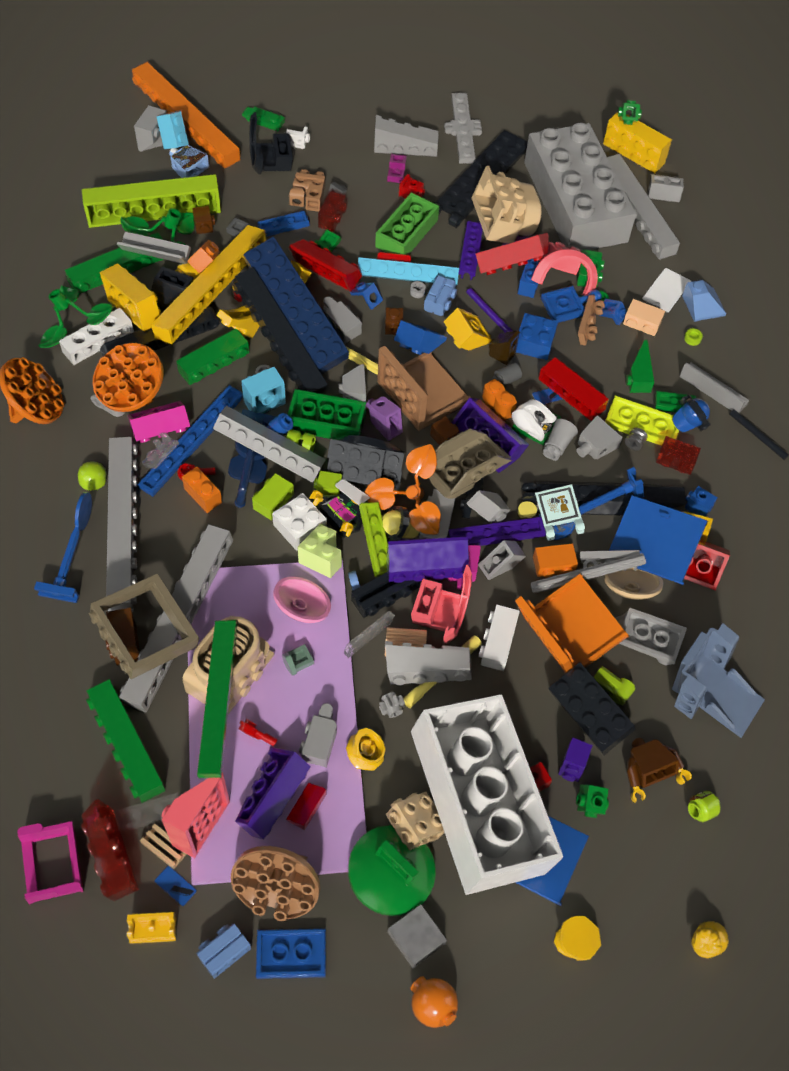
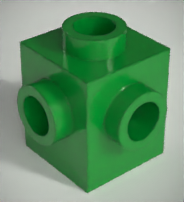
M627 100L618 109V117H620V121H623V124L633 125V122H637L641 118L642 109H640V104H636V101ZM627 110L631 111V116L626 115Z
M580 785V790L576 797L577 811L584 812V816L597 818V814L605 815L609 806V789L593 785Z

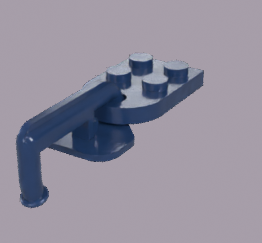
M246 409L242 410L243 415L265 427L276 417ZM235 441V449L239 455L230 460L228 473L232 478L240 480L234 504L238 508H243L246 504L245 497L249 482L261 483L265 479L267 466L262 459L266 457Z

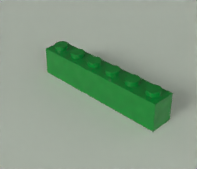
M158 232L147 236L163 240ZM117 248L65 270V274L71 288L77 289L79 293H83L101 286L103 282L100 272L117 263L121 267L126 268L129 273H132L164 259Z
M110 679L86 690L89 696L86 702L90 710H96L98 715L94 716L99 728L104 726L106 732L103 733V736L108 745L113 744L115 750L111 752L116 762L121 761L123 768L120 770L125 780L130 779L132 786L129 788L134 798L139 797L141 803L164 792L163 783Z

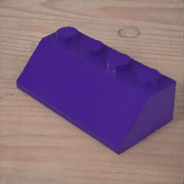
M469 398L451 422L456 424L459 433L465 432L470 428L484 432L511 457V462L496 469L498 473L518 460L529 446L511 427L477 398Z
M468 536L388 542L387 569L389 582L401 583L408 580H442L444 578L460 579L463 578L466 565L469 566Z

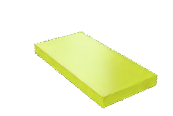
M618 396L614 397L605 420L612 429L629 435L633 428H640L648 436L646 441L669 449H673L679 433L672 420L674 415Z

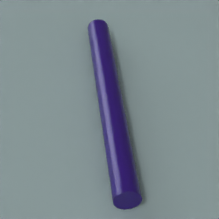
M472 288L467 290L466 293L505 333L512 331Z

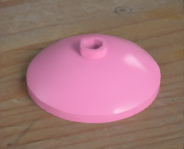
M285 577L279 580L274 588L273 596L276 604L283 613L296 621L317 623L324 620L331 610V602L328 595L321 587L310 580L301 577Z

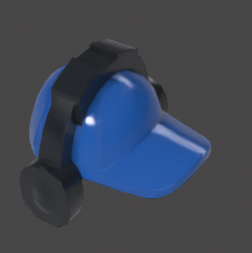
M688 394L679 401L683 406L672 419L679 431L687 432L698 427L701 432L711 425L707 420L710 415V408L704 400L692 399Z

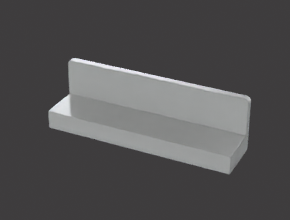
M129 232L124 233L122 242H117V245L125 251L187 264L191 247L188 245Z
M692 362L684 364L680 377L729 410L735 409L740 413L748 405L749 400Z

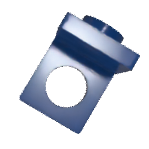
M359 283L350 292L351 296L363 295L370 309L375 308L383 301L374 283ZM371 293H375L376 295V301L374 303L370 301Z

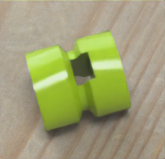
M293 429L288 431L287 439L298 445H301V440H303L302 447L311 452L314 451L316 435L306 432L302 435L300 431Z

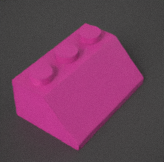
M181 401L127 415L136 441H140V443L150 441V437L158 436V438L168 436V432L176 431V433L186 431V427H190L185 406Z

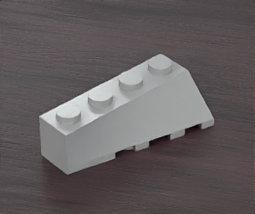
M385 641L387 672L390 685L472 680L470 649L467 647L442 646L441 649H437L429 644H424L423 647H411V643H403L402 646L393 645V642Z

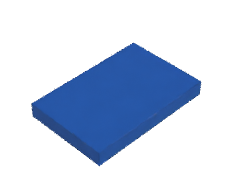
M325 929L257 930L256 979L325 977Z

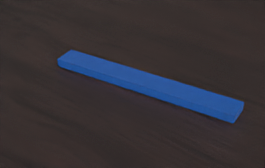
M229 385L137 484L138 488L154 497L179 467L214 431L213 427L222 410L226 406L234 409L243 399V393Z

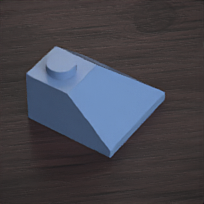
M704 280L687 282L682 297L694 322L726 316V312L712 286Z

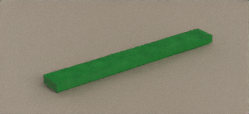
M236 620L215 621L197 770L198 778H221L237 632Z

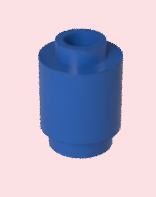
M281 413L268 423L267 428L280 435H284L293 428V421L289 415Z

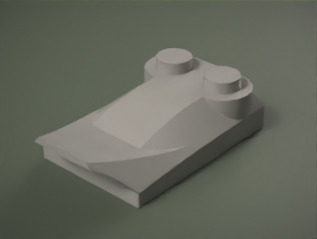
M629 608L625 614L615 618L629 636L619 644L657 658L659 663L663 665H674L687 630L686 627Z

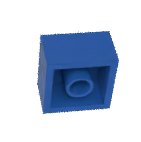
M524 313L519 329L520 335L516 353L548 360L558 321Z

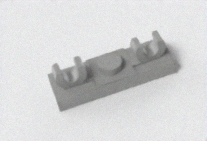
M639 550L580 551V559L583 563V568H587L589 564L595 566L598 563H607L637 555L640 552Z

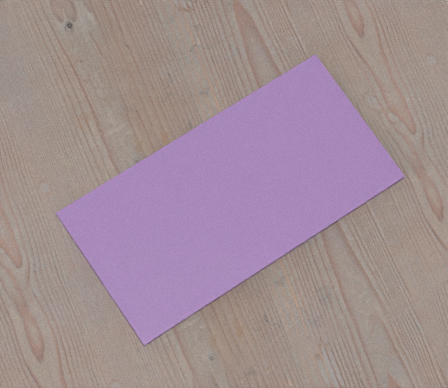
M343 560L342 567L332 578L300 563L219 568L191 624L199 637L198 645L213 628L215 621H220L230 616L243 617L255 625L259 637L268 642L270 651L275 655L263 669L260 679L252 683L247 696L242 697L228 714L222 773L230 803L196 857H191L192 886L231 882V871L236 859L248 849L258 846H276L298 855L308 857L307 862L313 867L317 875L348 872L350 853L356 842L366 833L361 769H357L350 762L346 752L349 738L357 734V720ZM285 577H301L314 582L325 591L330 599L331 610L328 616L317 623H303L288 617L280 610L274 600L273 591L277 582ZM305 644L314 660V664L292 676L283 662L282 654ZM196 648L188 651V667L193 662V654ZM188 694L190 789L208 779L198 778L197 776L205 704ZM323 704H331L333 708L332 720L337 725V734L327 768L308 763L311 768L307 772L306 778L296 789L295 795L285 806L282 815L274 823L271 832L264 840L252 837L235 820L246 798L253 793L252 785L254 781L260 779L262 774L260 768L263 762H268L270 748L295 751L302 758L299 749L301 742L306 741L308 735L305 734L308 721L312 722L313 715L318 716ZM248 719L257 724L255 729L277 738L278 741L273 747L261 739L258 740L238 729L241 725L239 724L240 720L245 722ZM309 782L327 789V795L306 829L303 830L287 821L286 818Z

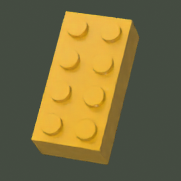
M617 112L609 119L603 144L655 174L666 162L672 139L640 121L633 122V125L623 124Z
M118 263L101 271L100 275L108 301L117 309L121 308L129 319L143 332L152 328L151 324L161 315L156 302L158 300L156 294L150 291L144 283H140L135 276H132L126 268L121 267Z

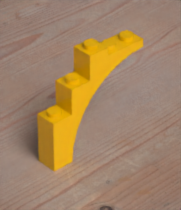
M291 260V264L305 284L312 272L300 263ZM245 306L232 310L220 309L216 315L222 319V324L229 328L232 326L234 329H237L244 338L246 336L253 338L260 327L257 322H254L250 310Z

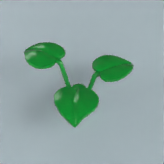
M173 208L169 209L166 217L162 216L161 220L151 229H149V224L140 217L130 216L121 217L120 219L122 227L126 232L148 236V233H151L164 222L168 229H172L171 242L183 245L185 244L181 241H174L175 231L177 230L181 234H191L194 230L193 213H180L177 209Z
M61 285L60 289L53 290L48 296L54 304L53 309L57 314L60 324L59 326L50 327L43 334L38 346L40 348L53 347L59 344V341L66 336L67 329L63 328L64 324L59 311L67 309L69 305L87 316V323L89 325H98L103 322L112 311L113 306L107 303L98 304L91 308L90 313H87L74 304L79 297V291Z

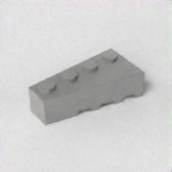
M376 115L374 153L437 157L438 131L421 126L417 128L412 127L409 123L401 124L395 122L394 119L389 118V120L382 119V116Z

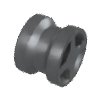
M637 427L633 428L630 431V435L626 437L625 444L630 449L638 451L642 448L648 436L644 430Z

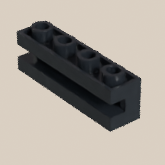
M388 572L351 591V601L363 618L374 616L385 606L390 607L396 600L402 597L406 598L414 590L420 589L422 581L389 582Z

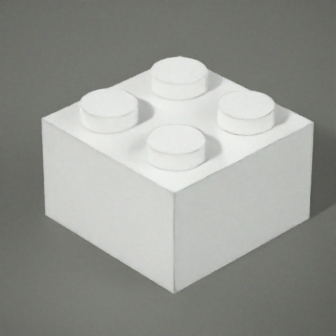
M303 493L272 513L273 525L296 551L298 546L319 524L327 527L325 516Z

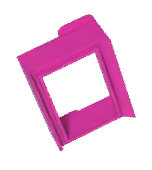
M72 821L42 827L38 823L18 829L17 833L22 845L27 889L25 899L29 905L41 900L84 892L76 832ZM68 835L74 882L38 891L32 843Z

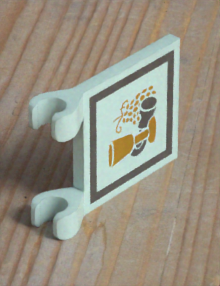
M572 485L535 493L548 541L555 539V532L552 526L569 522L575 523L577 534L584 533L585 526Z

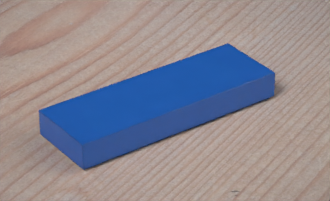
M305 211L257 222L258 228L265 230L266 237L310 226Z

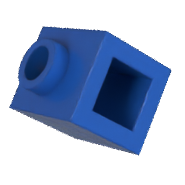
M698 486L694 492L690 491L687 495L686 501L688 502L685 509L693 514L706 517L718 497Z

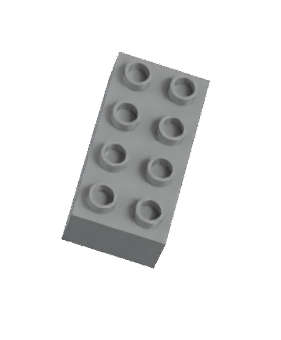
M576 123L570 127L547 128L541 132L530 133L524 163L561 242L565 244V247L570 248L573 246L580 249L581 252L582 250L627 243L636 213L590 123Z

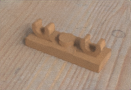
M589 295L578 331L580 345H587L588 340H596L594 333H598V330L595 326V314L602 315V308H605L604 301L596 302L595 295Z

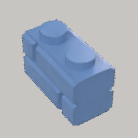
M438 275L425 298L424 310L430 313L434 312V314L443 316L445 310L449 311L451 306L450 300L451 298L455 299L457 289H455L456 282Z
M234 923L231 926L228 924L223 926L217 932L218 936L212 941L208 939L198 947L200 951L196 954L214 979L251 950L249 942Z

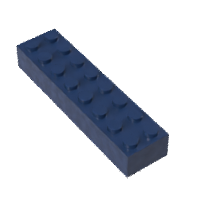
M274 236L243 254L246 264L249 268L255 269L321 375L349 358V351Z

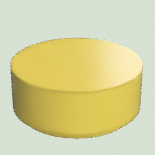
M529 501L522 502L518 507V516L521 519L535 518L537 513L536 505Z

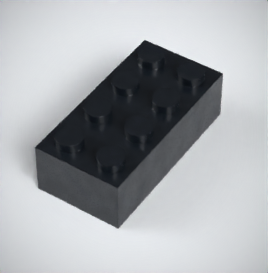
M580 662L548 688L603 756L636 730L635 725Z

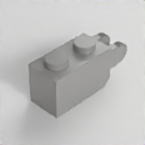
M331 297L324 298L323 311L344 343L362 333V321L351 312L348 306H345L341 301L337 303Z
M329 703L322 705L318 716L313 715L312 722L308 721L305 729V734L308 735L306 741L301 742L299 749L302 759L307 763L326 768L337 734V725L332 720L333 708Z

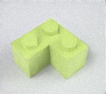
M319 524L298 546L299 563L332 578L342 567L341 550L337 548L336 531Z

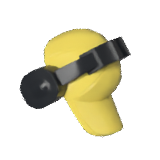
M391 506L385 510V514L382 517L383 527L391 535L387 542L402 541V538L413 539L419 534V531L410 524L409 511L406 507Z

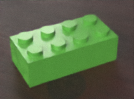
M410 193L376 232L375 247L386 253L409 255L438 221L439 206Z

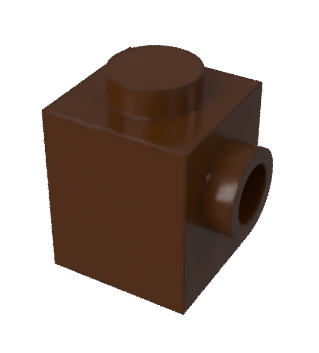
M209 206L192 208L196 233L213 232L212 225H215L214 215L210 214Z
M386 308L385 335H396L400 321H403V308Z
M446 416L431 425L430 436L439 446L444 441L450 440L459 434L456 424H452Z

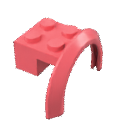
M549 242L548 254L544 255V258L538 263L531 280L542 284L550 268L576 275L582 264L588 274L587 284L582 296L588 295L590 291L595 290L598 274L592 260L576 247L571 246L567 248L561 242Z
M466 565L463 574L461 595L442 590L441 583L423 579L411 613L412 623L444 631L443 638L445 644L456 638L465 616L472 585V573L468 565Z

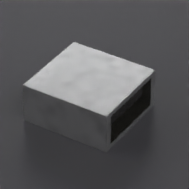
M419 905L388 928L389 936L412 968H415L444 946L447 941L422 905Z

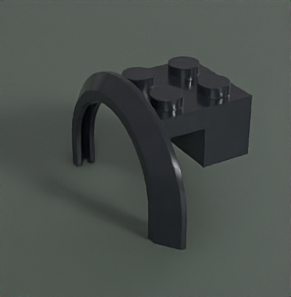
M254 112L250 116L249 125L252 168L258 175H261L262 171H291L293 155L289 134H273L272 143H256L257 116L256 112Z

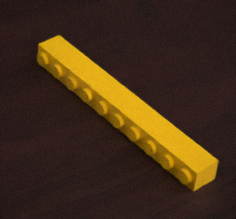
M247 225L169 307L151 324L154 338L173 344L227 287L235 275L244 269L247 264L243 254L266 241L265 230Z

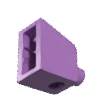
M380 397L377 400L372 398L367 401L366 407L370 412L371 423L388 441L403 433L401 408L386 397Z

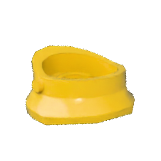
M363 728L349 738L346 752L350 762L357 769L373 771L384 761L385 745L380 735L371 729Z
M585 916L571 917L564 921L561 928L556 932L554 944L557 950L564 956L574 958L577 961L590 960L601 946L599 928Z

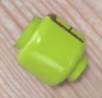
M710 791L700 792L689 799L688 812L692 818L699 822H706L720 813V800Z

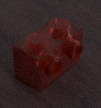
M332 191L329 192L318 213V228L334 232L341 221L343 213L347 209L345 195Z
M666 436L656 463L691 475L701 448Z

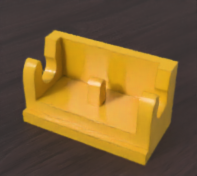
M174 912L127 915V923L129 924L127 937L130 944L176 941V916Z

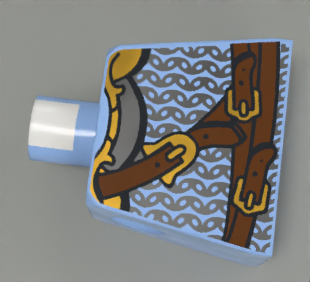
M189 145L184 146L180 150L172 148L169 152L172 168L181 178L196 177L209 168L208 155Z

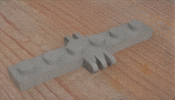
M452 93L451 100L454 120L444 124L445 133L456 136L459 164L473 163L475 161V152L472 136L482 134L481 121L470 120L467 93Z

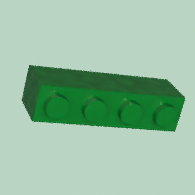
M234 329L176 360L178 372L190 386L193 383L199 382L204 377L214 374L217 370L230 365L235 360L245 357L249 353L248 341L237 329Z

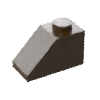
M516 330L500 333L496 339L493 338L489 344V356L507 365L516 354L520 332Z

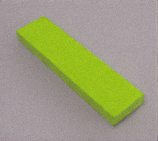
M379 502L361 503L359 509L374 577H379L388 572V542L383 527Z

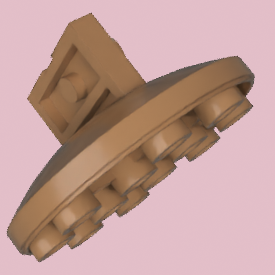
M258 846L248 849L236 859L231 871L232 888L239 899L252 909L254 914L259 916L265 914L267 906L276 908L274 918L278 921L297 918L308 913L318 900L320 882L315 870L307 862L308 857L276 846Z

